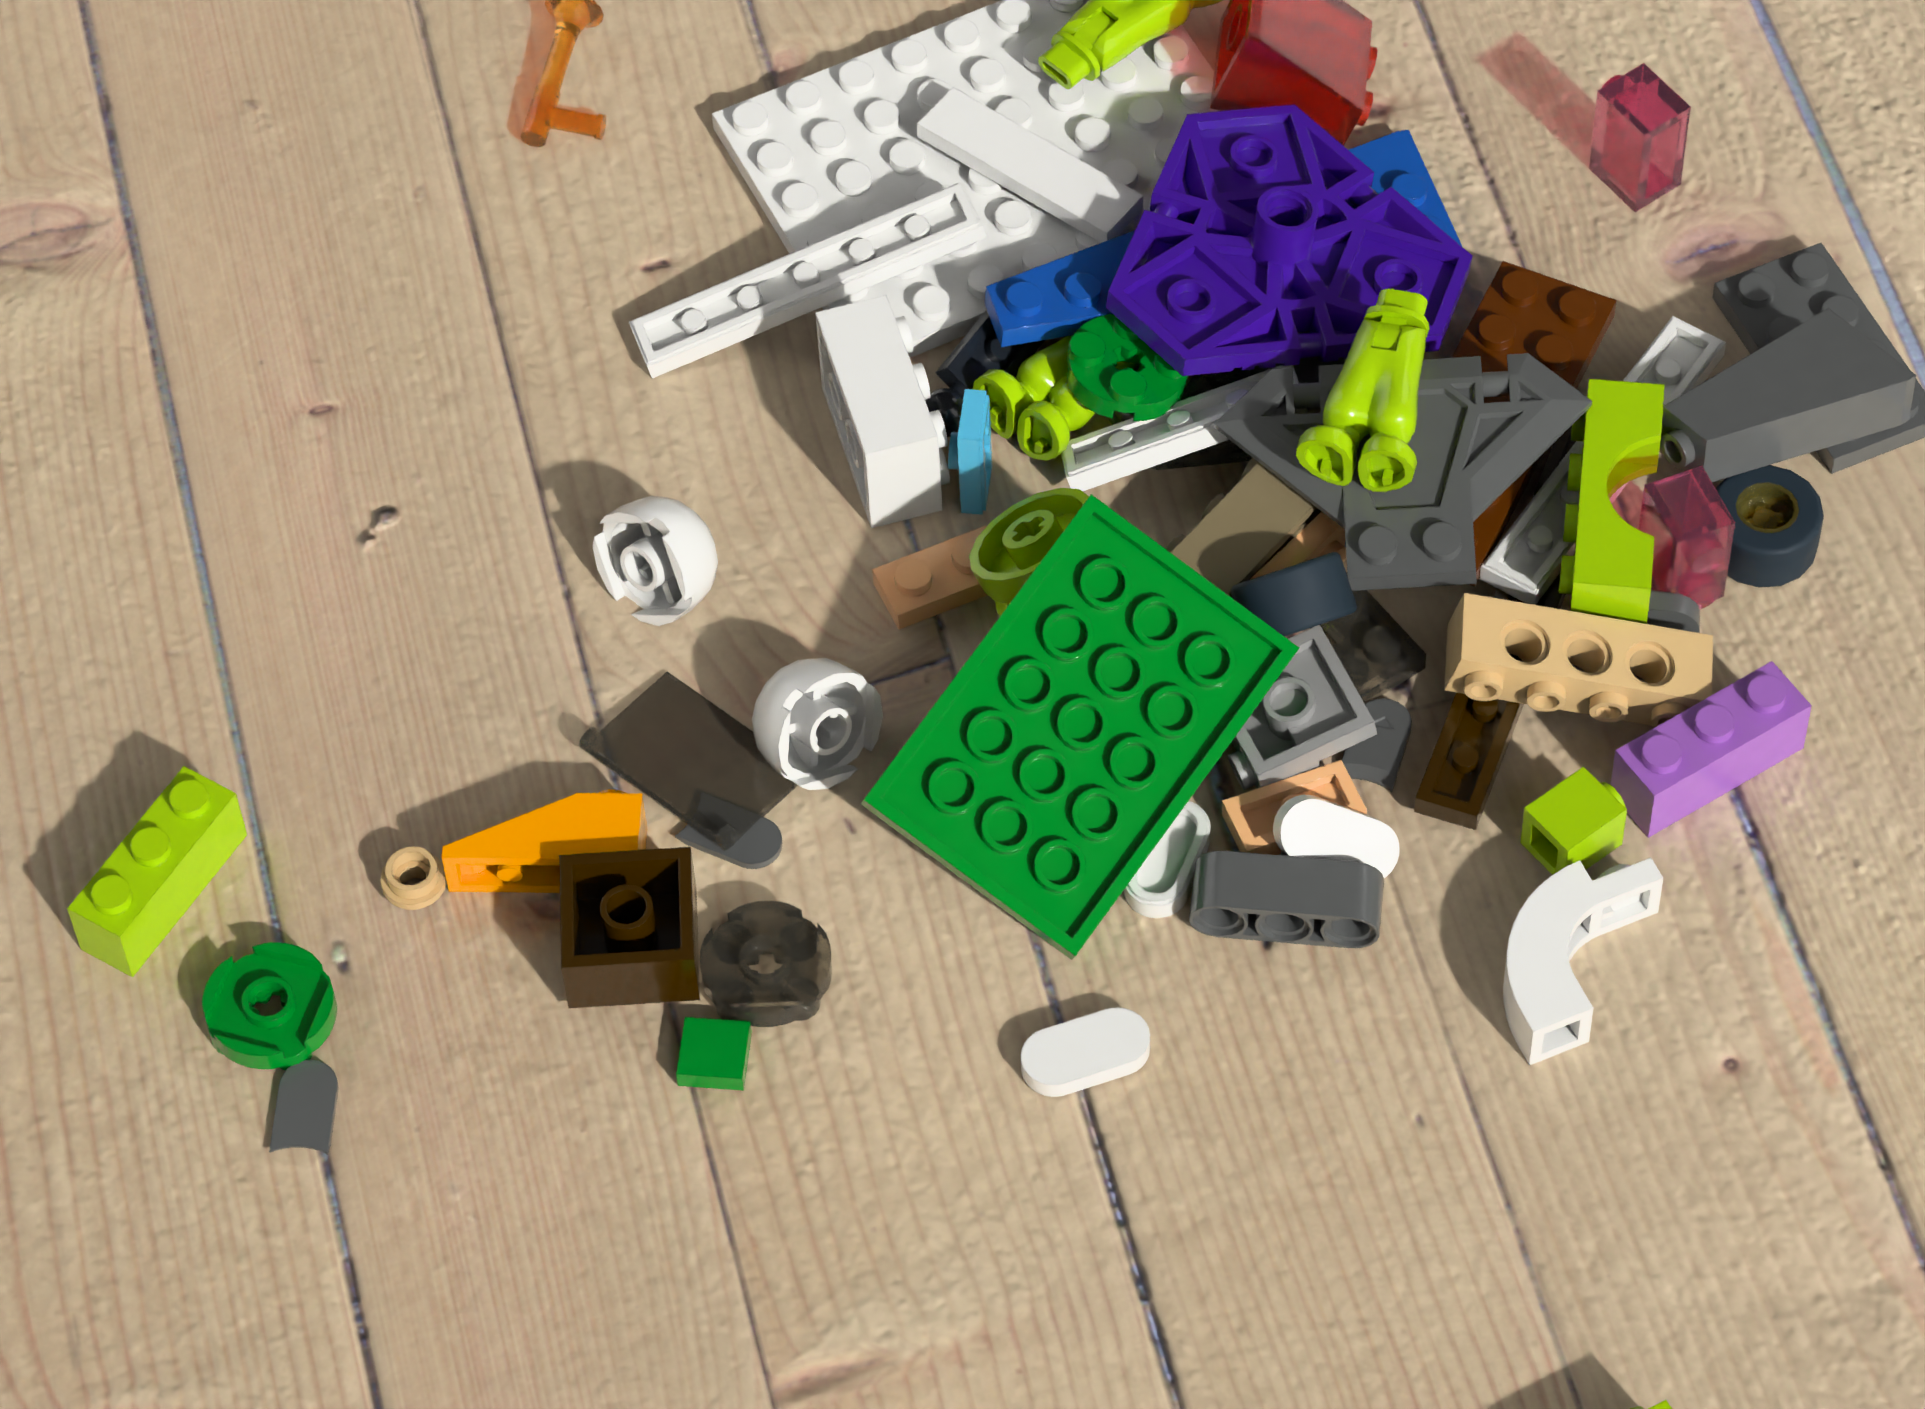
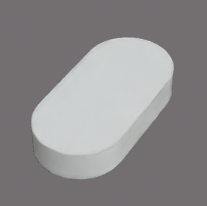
M1313 795L1295 796L1280 807L1274 819V839L1278 847L1289 856L1366 863L1377 868L1384 878L1391 873L1398 861V838L1387 824L1377 818Z
M1191 801L1187 802L1124 889L1128 905L1138 914L1149 918H1164L1175 914L1185 905L1193 887L1196 860L1204 853H1207L1210 845V820L1206 812L1199 805Z
M1116 1007L1104 1009L1039 1030L1026 1040L1021 1050L1023 1079L1035 1092L1044 1096L1059 1097L1130 1075L1139 1070L1149 1057L1150 1031L1148 1025L1136 1012Z

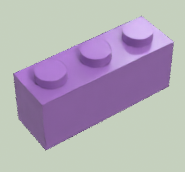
M1771 661L1616 749L1611 786L1622 797L1627 808V814L1649 838L1804 748L1812 705L1774 662Z

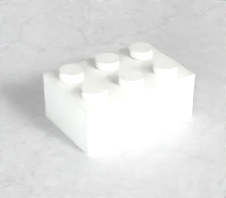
M887 295L815 312L822 389L871 528L942 511L941 485L950 483L949 470L942 447L948 446L947 433L940 411L929 412L925 400L930 399L931 395L923 364L917 363L912 365L908 353L913 352V341L905 316L895 318Z

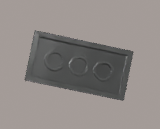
M1822 243L1714 283L1713 300L1750 354L1829 308L1908 368ZM1916 379L1910 420L1904 424L1816 451L1829 472L1833 474L1925 438L1924 389Z

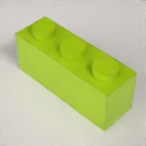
M185 766L181 768L67 908L81 950L132 978L135 976L247 836L235 792Z

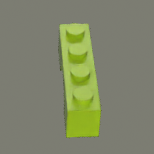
M1589 379L1587 398L1592 401V406L1572 425L1571 441H1582L1583 451L1582 454L1570 453L1567 491L1579 492V504H1566L1563 542L1575 543V556L1562 555L1559 585L1560 594H1572L1570 611L1647 624L1652 582L1654 536L1636 529L1623 520L1613 508L1610 498L1620 487L1629 481L1657 473L1665 384Z

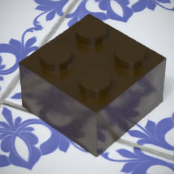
M691 847L559 855L561 971L568 1009L700 1000L697 887Z

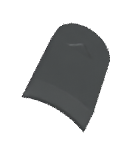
M1375 699L1367 702L1365 705L1375 721L1377 735L1345 749L1342 762L1351 779L1369 781L1393 792L1410 737L1412 720L1408 710L1399 702L1391 699Z
M701 793L700 804L693 819L682 831L675 835V838L688 846L747 869H759L770 865L778 858L782 850V835L774 822L704 793Z
M304 1060L299 1064L290 1066L284 1072L279 1083L270 1153L286 1148H309L328 1155L339 1090L337 1077L330 1066L317 1060Z

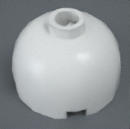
M659 496L645 497L620 506L601 520L600 523H604L603 532L594 536L593 541L597 570L607 590L616 601L626 596L643 608V610L631 614L639 621L656 626L672 623L690 612L710 591L716 578L718 566L714 539L708 526L700 516L679 500Z
M827 658L797 660L780 668L766 682L756 700L752 724L757 748L778 774L793 781L798 786L807 790L829 789L848 779L858 770L857 767L847 764L859 756L863 747L870 752L874 748L879 737L883 719L881 697L875 687L867 683L861 674L838 662Z

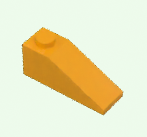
M615 789L603 790L598 793H576L444 845L441 858L449 892L560 893L559 855L646 850L647 822L642 793H626Z

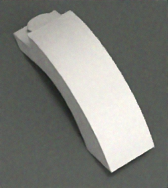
M1652 858L1631 866L1628 864L1615 865L1604 871L1595 880H1591L1579 860L1564 867L1545 880L1528 897L1520 909L1509 936L1503 1001L1510 1031L1529 1066L1589 1042L1593 1006L1577 981L1569 961L1576 951L1591 939L1658 913L1663 876Z

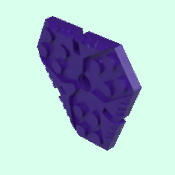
M1295 104L1187 114L1152 192L1150 211L1144 210L1108 290L1106 308L1182 376L1233 371V368L1250 370L1254 369L1255 366L1270 368L1275 367L1276 364L1282 366L1299 365L1301 358L1318 357L1320 362L1338 361L1341 357L1347 359L1367 309L1376 305L1379 293L1383 289L1414 292L1423 295L1427 299L1428 304L1424 316L1429 322V332L1426 337L1425 352L1439 351L1468 277L1473 256L1394 188L1390 187L1380 194L1371 188L1374 171ZM1310 331V333H1302V334H1298V333H1297V332Z

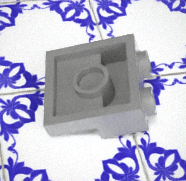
M1320 625L1288 638V640L1299 647V650L1232 740L1236 751L1229 754L1228 759L1243 790L1254 785L1256 788H1260L1319 768V761L1377 735L1374 719Z

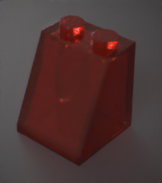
M1230 0L1220 19L1210 108L1218 111L1295 104L1344 146L1355 125H1365L1373 103V92L1366 90V83L1373 73L1378 53L1377 47L1370 46L1373 21L1343 0Z

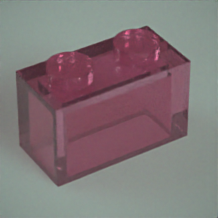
M1645 63L1624 75H1616L1610 78L1597 91L1589 169L1634 212L1681 185L1691 106Z
M1703 466L1644 485L1638 530L1654 536L1652 591L1674 592L1685 595L1694 600L1700 609L1709 606L1716 599L1724 597L1735 529V521Z

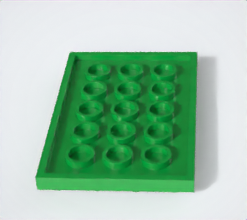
M1091 494L881 775L861 805L1072 960L1299 650V647Z

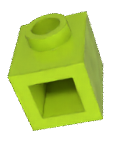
M1582 767L1524 808L1520 843L1552 875L1579 860L1587 870L1622 845L1627 808L1622 797L1613 786L1606 782L1600 783L1585 767Z

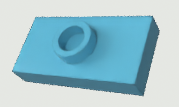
M965 389L958 432H951L948 468L959 470L961 513L983 515V511H986L993 467L990 399L985 390Z

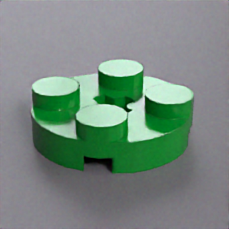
M1114 314L1102 315L1086 322L1074 333L1069 342L1066 358L1068 387L1076 399L1091 411L1112 419L1114 410L1122 413H1134L1133 421H1147L1166 414L1170 408L1181 401L1188 376L1179 374ZM1117 362H1131L1138 366L1139 371H1134L1129 367L1119 370L1116 368Z
M268 942L252 946L253 954L243 956L235 962L233 956L222 962L214 970L206 983L202 997V1008L213 1047L218 1053L245 1067L254 1069L280 1068L286 1071L292 1065L299 1064L304 1060H310L312 1052L320 1048L326 1041L336 1021L337 1002L330 977L323 971L322 964L312 953L292 944ZM272 995L281 997L280 1001L283 1009L274 1015L262 1016L258 1009L253 1008L256 1003H268Z

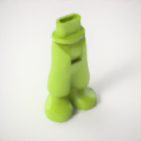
M1089 0L1067 21L1060 31L1053 35L1051 40L1052 47L1038 58V63L1041 69L1064 88L1071 89L1083 78L1089 81L1095 80L1100 76V70L1102 72L1106 71L1148 41L1178 28L1187 21L1193 8L1207 7L1223 0Z
M1383 289L1379 293L1376 305L1367 309L1342 371L1326 400L1323 412L1324 425L1311 427L1300 436L1296 457L1299 463L1311 474L1338 486L1349 485L1356 466L1359 443L1369 433L1371 438L1366 441L1358 462L1359 479L1364 488L1373 492H1387L1400 489L1412 481L1417 459L1414 451L1408 444L1415 432L1417 423L1418 388L1426 337L1429 332V322L1424 316L1428 301L1423 295L1395 289Z
M1066 336L1028 357L1021 363L1016 378L1004 370L992 369L974 381L973 390H985L987 395H989L992 429L1006 439L1017 432V439L1021 450L1034 459L1047 461L1056 458L1066 450L1070 441V432L1082 428L1095 415V412L1085 407L1076 399L1068 387L1066 358L1072 336ZM1125 361L1117 362L1116 366L1119 370L1127 367L1133 370L1138 368L1137 365Z

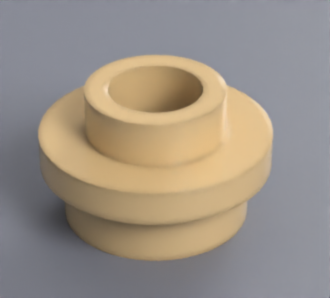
M405 847L396 851L390 856L381 873L383 893L390 903L402 909L416 910L433 904L439 899L446 887V876L442 862L435 855L421 847ZM410 879H423V881L418 884L405 885V883Z

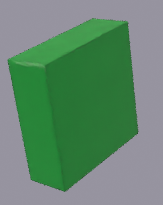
M685 1017L676 1072L678 1086L744 1091L752 1037L751 1022Z

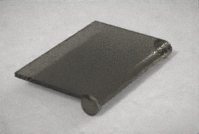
M668 671L603 729L599 731L595 727L589 728L579 742V747L724 851L732 847L761 817L769 813L798 786L793 781L778 774L770 766L757 748L752 730Z

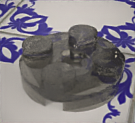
M756 901L741 905L727 913L728 921L720 925L714 934L711 928L701 945L700 971L706 995L714 1003L717 1014L722 1020L749 1021L751 1026L774 1027L788 1024L795 1020H808L820 1009V1000L828 990L832 978L831 947L826 932L818 923L816 927L811 921L803 918L801 909L779 901ZM773 954L774 962L783 964L779 969L768 974H761L749 968L750 965L759 964L760 955Z

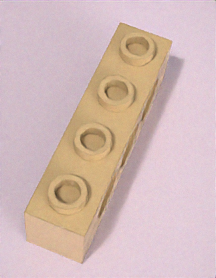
M1464 593L1447 624L1444 690L1463 693L1469 698L1478 701L1498 699L1528 704L1532 709L1543 712L1563 710L1590 715L1592 718L1602 722L1622 720L1651 725L1655 728L1712 695L1713 635ZM1509 654H1513V655L1518 656V657L1521 658L1524 662H1521V661H1518V660L1514 659V658L1511 657ZM1572 664H1573V665H1576V666H1579V667L1582 668L1585 672H1581V671L1577 670L1575 667L1572 666ZM1634 675L1643 678L1647 683L1640 681Z

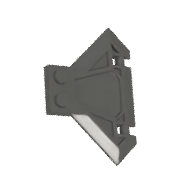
M1529 353L1507 354L1508 371L1482 372L1481 356L1424 359L1418 388L1417 423L1415 432L1408 444L1416 455V469L1409 484L1400 489L1387 492L1368 490L1364 488L1359 479L1358 462L1366 441L1371 438L1369 433L1359 443L1356 466L1349 485L1338 486L1316 477L1305 469L1296 457L1300 436L1311 427L1324 425L1323 412L1326 400L1344 364L1319 366V382L1294 384L1293 367L1271 369L1214 423L1215 429L1345 529L1347 577L1352 591L1477 584L1473 522L1592 406V401ZM1509 396L1510 402L1484 403V397ZM1321 407V413L1295 414V409Z

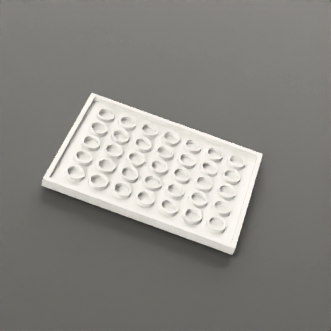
M1001 0L712 113L714 131L789 254L963 181L983 224L987 238L822 307L823 310L887 295L895 318L905 316L913 341V352L908 353L911 358L965 336L986 311L984 304L986 286L1100 243L917 137V123L952 87L1143 195V210L1118 236L1136 230L1144 210L1150 211L1152 192L1187 114L1238 110L1239 107L1183 25L1148 41L1106 71L1102 72L1100 70V76L1095 80L1089 81L1083 78L1071 89H1066L1041 69L1038 58L1052 47L1051 40L1053 35L1060 31L1067 21L1089 0Z

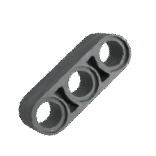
M1212 851L1198 857L1195 863L1189 921L1191 926L1198 932L1220 938L1339 948H1363L1375 943L1380 936L1384 877L1377 868L1366 863L1354 861Z

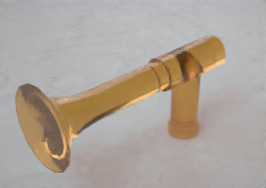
M546 0L545 6L547 11L555 18L556 29L540 83L535 88L520 138L530 146L542 147L546 144L550 129L592 136L594 139L602 140L606 128L605 114L599 113L594 115L558 108L557 106L561 96L560 89L579 34L584 28L598 26L603 21L604 13L594 0Z

